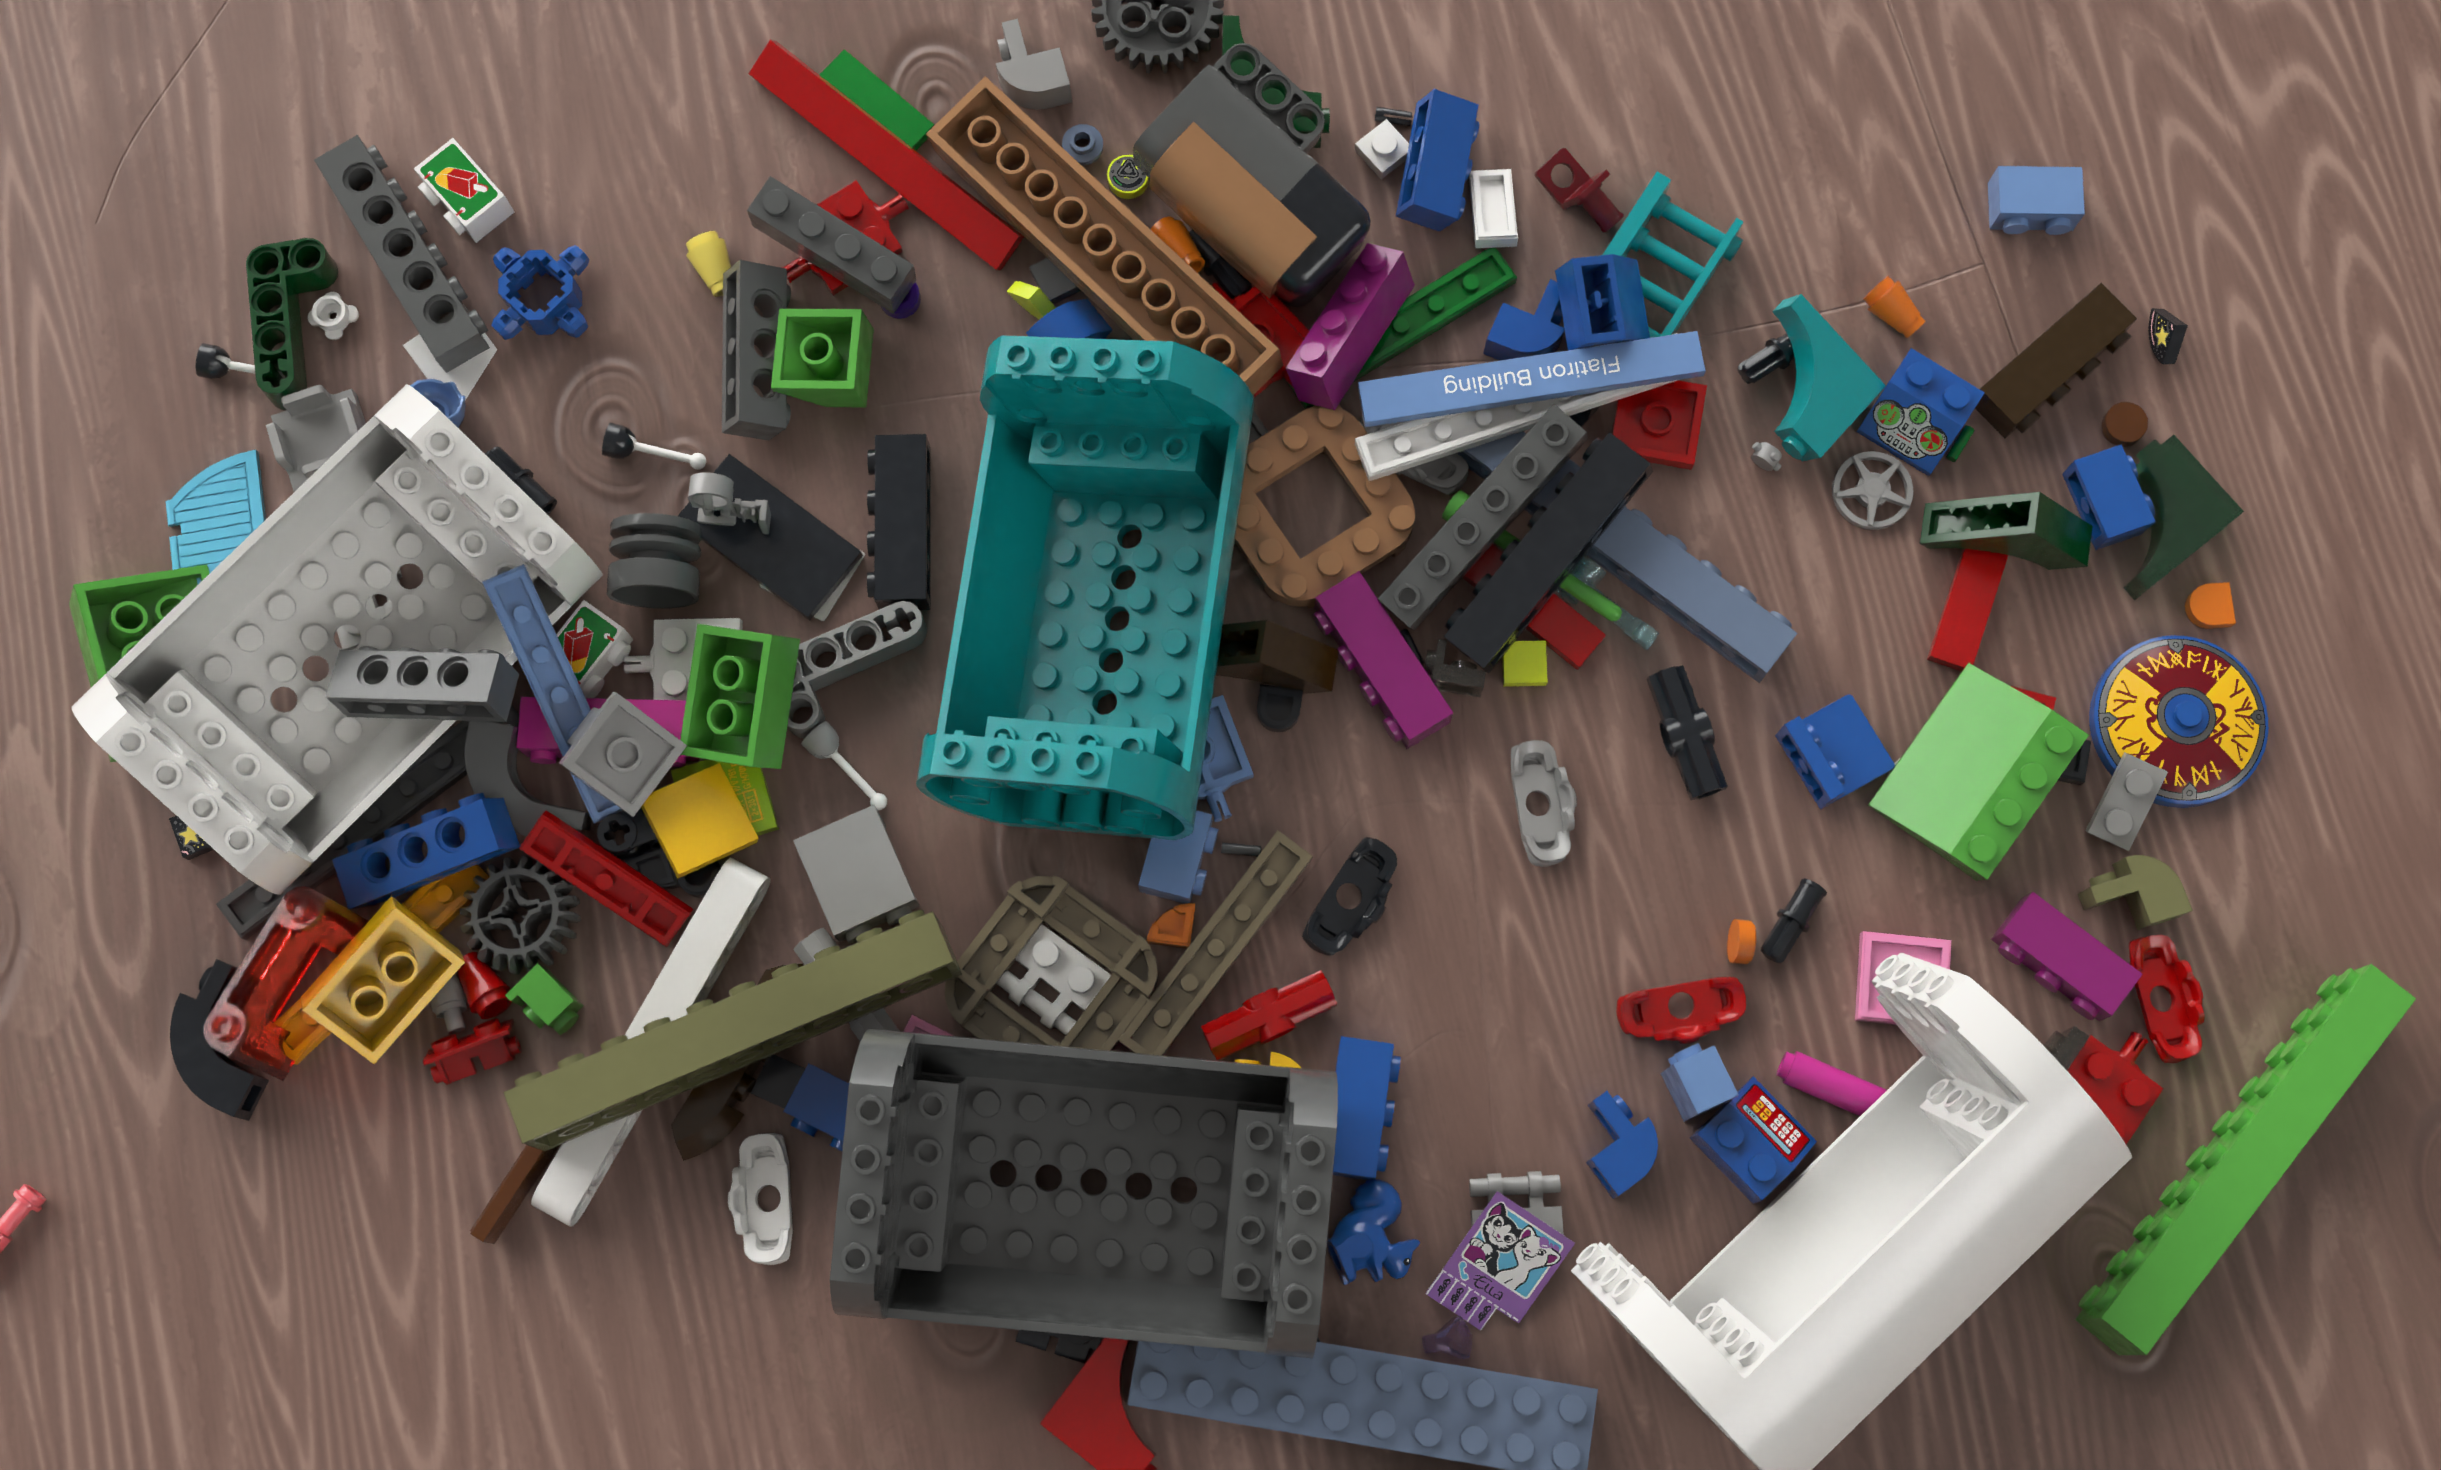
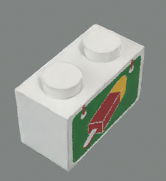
M454 138L450 139L414 168L423 181L418 186V189L433 206L440 202L447 209L448 212L443 217L459 236L466 231L477 243L515 213L504 194Z
M585 600L581 602L556 634L585 698H595L604 685L603 678L613 665L615 667L619 666L624 661L625 655H628L631 650L630 643L633 641V638L622 626Z

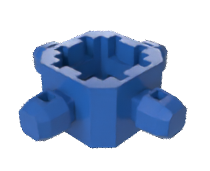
M577 245L568 247L559 254L560 259L558 261L554 260L545 250H528L521 257L512 249L504 247L494 255V264L503 274L498 279V293L508 306V309L506 311L502 309L493 319L491 326L504 340L511 339L522 331L521 326L524 323L537 335H552L560 328L569 336L577 338L587 330V320L578 310L582 306V291L573 276H579L588 266L590 259ZM536 273L541 277L547 273L563 285L560 289L564 294L560 298L556 295L547 303L549 308L545 312L540 308L534 312L518 300L521 297L518 290L521 287L526 290L534 282L532 277Z

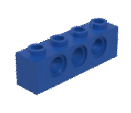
M484 793L474 794L459 800L460 808L448 812L447 808H442L422 815L421 824L410 827V824L406 823L383 831L384 839L373 842V839L369 838L348 845L346 847L348 850L347 854L332 859L348 909L375 906L387 901L391 896L395 898L519 848L520 844L504 797L486 798ZM461 825L465 830V840L463 843L459 837ZM424 841L426 842L428 848L426 858L422 852V844ZM386 857H388L390 861L389 872L385 867Z

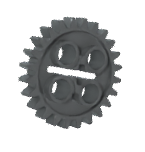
M1092 0V6L1095 7L1091 10L1092 22L1097 23L1095 25L1096 36L1104 37L1103 46L1105 51L1115 48V60L1117 62L1129 56L1130 69L1132 70L1141 61L1145 62L1146 73L1150 74L1154 64H1160L1162 72L1166 74L1170 62H1174L1182 70L1184 69V57L1188 56L1194 62L1199 61L1197 48L1208 52L1211 50L1209 37H1219V26L1217 24L1223 23V11L1221 8L1224 7V0ZM1131 21H1139L1143 23V25L1138 28H1129L1126 26V24ZM1171 26H1179L1184 29L1182 32L1175 34L1166 31Z

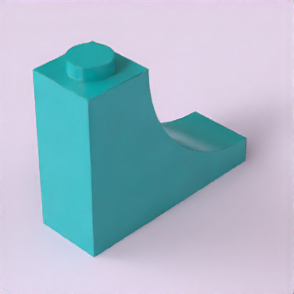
M1799 294L1782 300L1772 311L1781 322L1790 339L1796 364L1794 395L1787 414L1774 432L1783 441L1782 447L1793 458L1803 462L1821 458L1886 385L1806 298Z

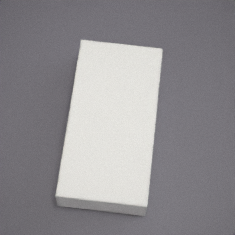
M1511 169L1471 171L1469 187L1475 248L1517 247L1518 233Z

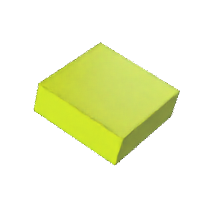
M1515 641L1502 657L1503 687L1547 685L1546 641Z

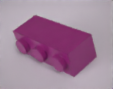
M2034 892L2020 899L1991 938L1993 942L1999 945L1998 951L2004 958L2016 965L2023 963L2036 973L2034 978L2041 986L2051 992L2056 993L2060 991L2072 1001L2071 1007L2078 1014L2089 1020H2094L2095 1018L2101 1021L2111 1017L2143 975Z

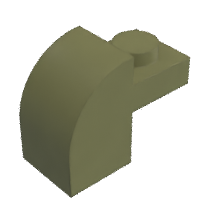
M2133 855L2119 860L2112 865L2114 871L2089 879L2091 887L2078 894L2083 910L2125 898L2138 931L2179 918L2193 911L2178 875L2164 862L2144 855Z

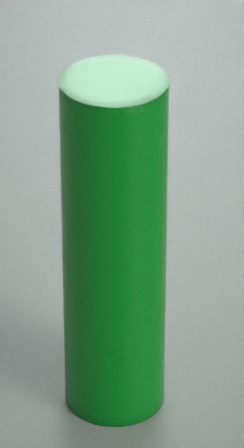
M1965 425L1946 456L1948 460L1956 462L1975 431L1971 426Z

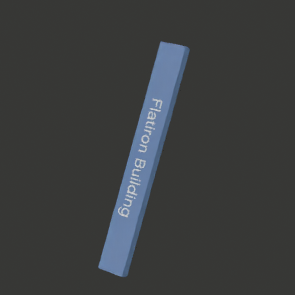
M1693 331L1358 382V392L1364 426L1371 427L1704 376L1706 370L1698 332Z

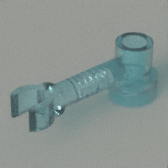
M1585 555L1570 574L1605 596L1596 587L1605 577L1606 572L1599 564ZM1560 587L1557 589V592L1573 605H1577L1578 599ZM1619 606L1622 610V615L1619 620L1613 621V623L1619 626L1639 646L1648 650L1659 633L1653 627Z

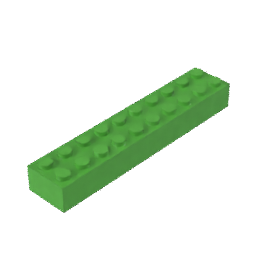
M2369 964L2355 970L2349 968L2342 975L2336 976L2332 974L2323 982L2316 993L2321 998L2312 1010L2306 1008L2293 1021L2290 1028L2295 1032L2287 1043L2280 1042L2267 1055L2264 1062L2269 1065L2260 1078L2254 1076L2241 1089L2238 1097L2242 1099V1102L2233 1113L2230 1110L2227 1111L2215 1123L2212 1131L2216 1136L2207 1147L2201 1145L2189 1157L2186 1166L2190 1170L2180 1182L2174 1180L2163 1191L2159 1198V1201L2163 1203L2154 1217L2147 1215L2137 1225L2132 1234L2136 1238L2127 1252L2124 1250L2119 1251L2111 1259L2105 1269L2109 1273L2106 1280L2100 1287L2097 1285L2091 1287L2080 1300L2078 1306L2083 1310L2075 1320L2116 1354L2147 1355L2416 1000L2414 996L2374 965Z

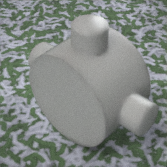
M1756 442L1753 444L1752 448L1755 452L1751 459L1756 465L1766 471H1778L1781 468L1779 461L1782 458V454L1776 447L1767 442Z

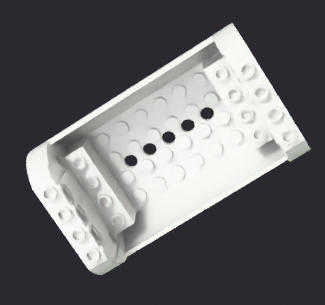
M406 384L72 706V711L82 727L103 750L238 872L265 890L280 895L456 721L345 716L326 698L339 650H343L336 645L334 640L335 632L339 627L351 625L360 632V643L353 650H359L363 646L377 648L381 651H398L399 648L408 647L421 652H438L439 649L448 648L461 653H478L479 650L489 649L501 653L512 666L518 658L482 581L524 564L553 625L603 576V573L585 551L452 421L422 394ZM405 564H415L420 567L423 572V581L420 586L414 589L402 587L397 580V572L400 567ZM381 594L389 598L392 610L388 617L377 620L368 615L366 602L371 596ZM320 656L327 661L329 672L326 678L321 681H312L304 675L303 664L307 658ZM289 687L296 693L298 700L293 710L281 712L274 708L271 696L275 689Z
M1904 953L1892 955L1885 959L1875 971L1877 976L1872 980V983L1880 994L1876 997L1880 1004L1923 1056L1670 1301L1646 1276H1643L1633 1264L1631 1265L1609 1243L1606 1246L1601 1242L1599 1244L1593 1243L1586 1247L1576 1260L1577 1265L1571 1270L1625 1330L1759 1470H1812L2132 1158L2122 1137L2092 1098L2038 1039L1995 998L1967 975Z

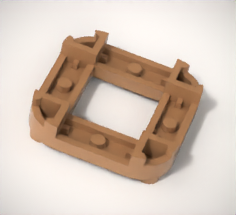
M1340 405L1335 410L1320 406L1307 408L1248 445L1234 542L1263 583L1266 594L1275 602L1280 601L1290 606L1313 608L1315 606V597L1358 571L1363 574L1391 555L1394 558L1405 549L1413 531L1415 509L1410 494L1395 473L1368 481L1355 446V438L1368 433L1357 418L1342 409ZM1322 453L1324 456L1328 455L1369 516L1300 559L1256 493Z

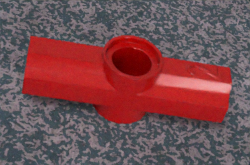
M1322 970L1281 989L1275 987L1261 992L1243 1002V1007L1207 1022L1201 1026V1029L1216 1061H1220L1258 1042L1261 1045L1288 1034L1297 1028V1024L1331 1010V1008L1337 1006V1002L1327 978Z

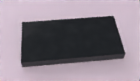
M728 454L714 473L727 476L734 482L732 502L735 501V498H740L741 501L768 500L771 512L769 534H762L758 519L756 523L751 519H746L743 522L742 518L736 516V524L734 526L701 524L697 522L699 508L692 507L690 501L679 513L678 517L690 519L698 523L702 528V541L810 621L862 558L863 554L859 549L734 456ZM715 510L714 515L720 516V511Z

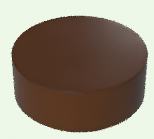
M2117 403L2104 415L2101 423L2102 432L2105 438L2116 446L2121 444L2122 447L2134 445L2147 431V415L2140 406L2134 403Z

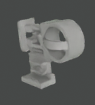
M696 473L690 477L688 500L692 507L699 508L697 522L701 524L734 526L736 524V516L742 518L743 522L746 519H751L756 523L758 519L762 534H769L771 512L768 500L741 501L740 498H735V501L732 502L734 482L727 476L716 473ZM714 511H720L721 515L715 516Z

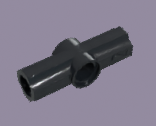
M1673 666L1649 676L1647 682L1661 718L1659 723L1661 737L1670 757H1675L1690 800L1702 799L1725 790L1728 785L1713 747L1715 743L1713 728L1706 711L1703 708H1699L1684 666Z

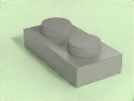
M2124 752L2085 831L2129 851L2168 772Z

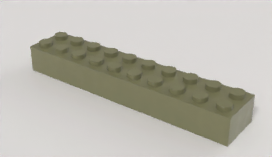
M924 910L911 912L898 920L899 926L885 932L882 931V928L871 929L857 936L856 940L858 943L841 950L839 945L828 947L817 952L814 955L815 961L799 968L797 963L783 966L771 973L773 977L771 980L756 985L754 981L740 984L729 990L730 997L714 1004L712 999L697 1002L686 1009L687 1015L670 1021L669 1017L657 1019L643 1027L645 1033L628 1039L626 1035L612 1038L600 1045L602 1051L585 1057L584 1053L575 1054L557 1063L559 1069L543 1076L540 1071L532 1072L514 1081L516 1087L503 1093L522 1144L547 1151L962 975L942 924L933 911L927 914L924 913Z

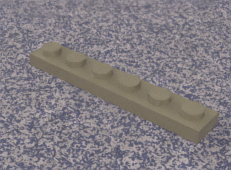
M1277 830L1118 1041L1133 1053L1164 1056L1311 862L1313 856Z

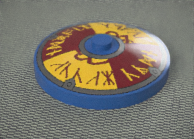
M2162 636L2143 641L2131 647L2104 671L2097 682L2090 703L2089 726L2092 741L2098 757L2111 776H2113L2124 752L2168 772L2153 802L2161 806L2173 808L2197 807L2215 802L2232 793L2247 781L2256 770L2268 740L2267 707L2262 692L2251 673L2237 658L2213 643L2194 637Z

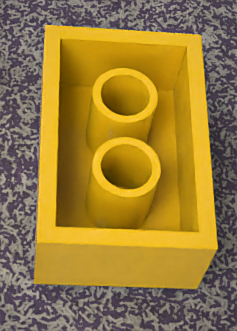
M391 896L300 997L302 1010L372 1064H375L465 961L457 947Z

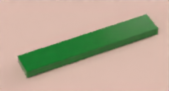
M1495 247L1484 250L1407 297L1353 382L1515 284L1517 276L1498 249ZM1288 383V385L1290 386V388L1293 390V392H1294L1295 395L1297 396V394H1296L1294 388ZM1300 401L1305 409L1316 406Z

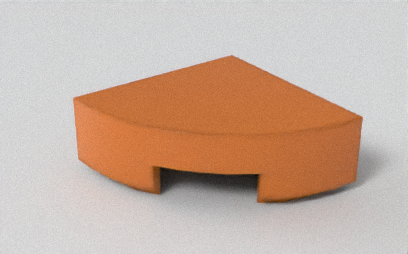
M1180 904L1163 913L1149 930L1146 940L1148 944L1188 948L1191 945L1196 904Z

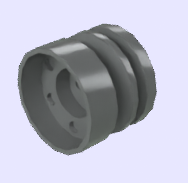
M657 513L629 514L613 519L610 524V535L613 537V540L609 544V551L620 560L612 562L608 567L607 596L611 600L630 606L653 609L687 607L699 600L700 571L697 567L688 564L697 561L701 557V548L698 544L702 540V528L698 523L674 515Z

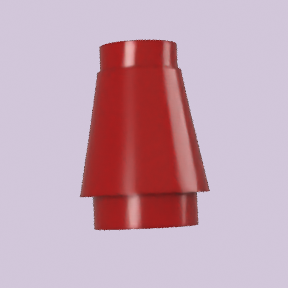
M471 952L463 956L465 963L457 971L471 1012L478 1014L481 1019H491L504 1012L511 1005L512 1002L505 996L511 989L487 963L481 962L477 958V952Z

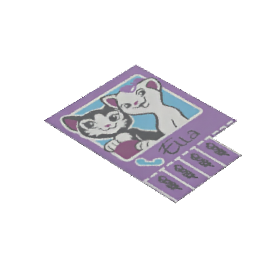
M1497 1191L1425 1294L1479 1330L1483 1329L1496 1309L1519 1323L1570 1252L1575 1242Z

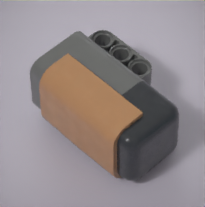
M1236 44L1213 66L1207 65L1151 123L1134 144L1133 163L1150 178V189L1253 286L1269 299L1275 295L1288 306L1301 307L1311 302L1360 250L1370 229L1371 220L1366 208L1307 154L1321 137L1325 121L1323 112L1318 105L1257 48L1250 44ZM1243 59L1249 61L1254 70L1249 75L1241 76L1234 73L1231 65L1236 60ZM1269 88H1275L1283 93L1285 99L1280 104L1272 105L1265 102L1262 93ZM1299 117H1308L1314 122L1316 129L1308 134L1300 133L1294 128L1293 121Z

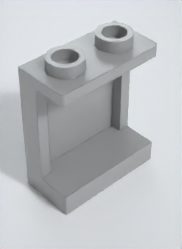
M875 805L793 840L831 931L839 942L847 939L849 944L857 942V936L886 921L889 926L898 924V920L901 917L911 913V910L920 906Z

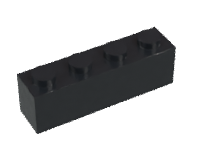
M926 434L875 435V449L868 450L867 454L869 475H875V490H868L867 493L869 516H875V531H868L867 533L868 556L874 557V572L867 573L868 597L874 598L878 609L896 602L906 601L916 605L919 610H931V447Z

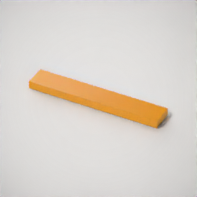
M477 864L420 887L402 905L436 932L440 933L460 914L459 909L472 903L471 900L464 897V892L471 890L476 893L480 886L475 884L473 881L474 877L479 875L487 880L490 876ZM301 999L295 1002L264 1031L278 1049L295 1065H298L332 1033L302 1010Z

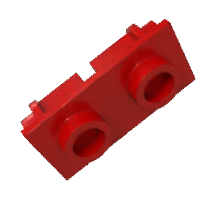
M494 1018L473 1028L474 1033L459 1039L456 1034L444 1036L431 1043L432 1049L428 1050L423 1064L425 1066L435 1062L436 1066L430 1068L434 1082L436 1084L444 1082L448 1085L477 1073L472 1060L473 1057L479 1056L484 1070L515 1060V1055L522 1052L518 1038L516 1036L508 1037L514 1021L510 1019L500 1023L498 1018Z

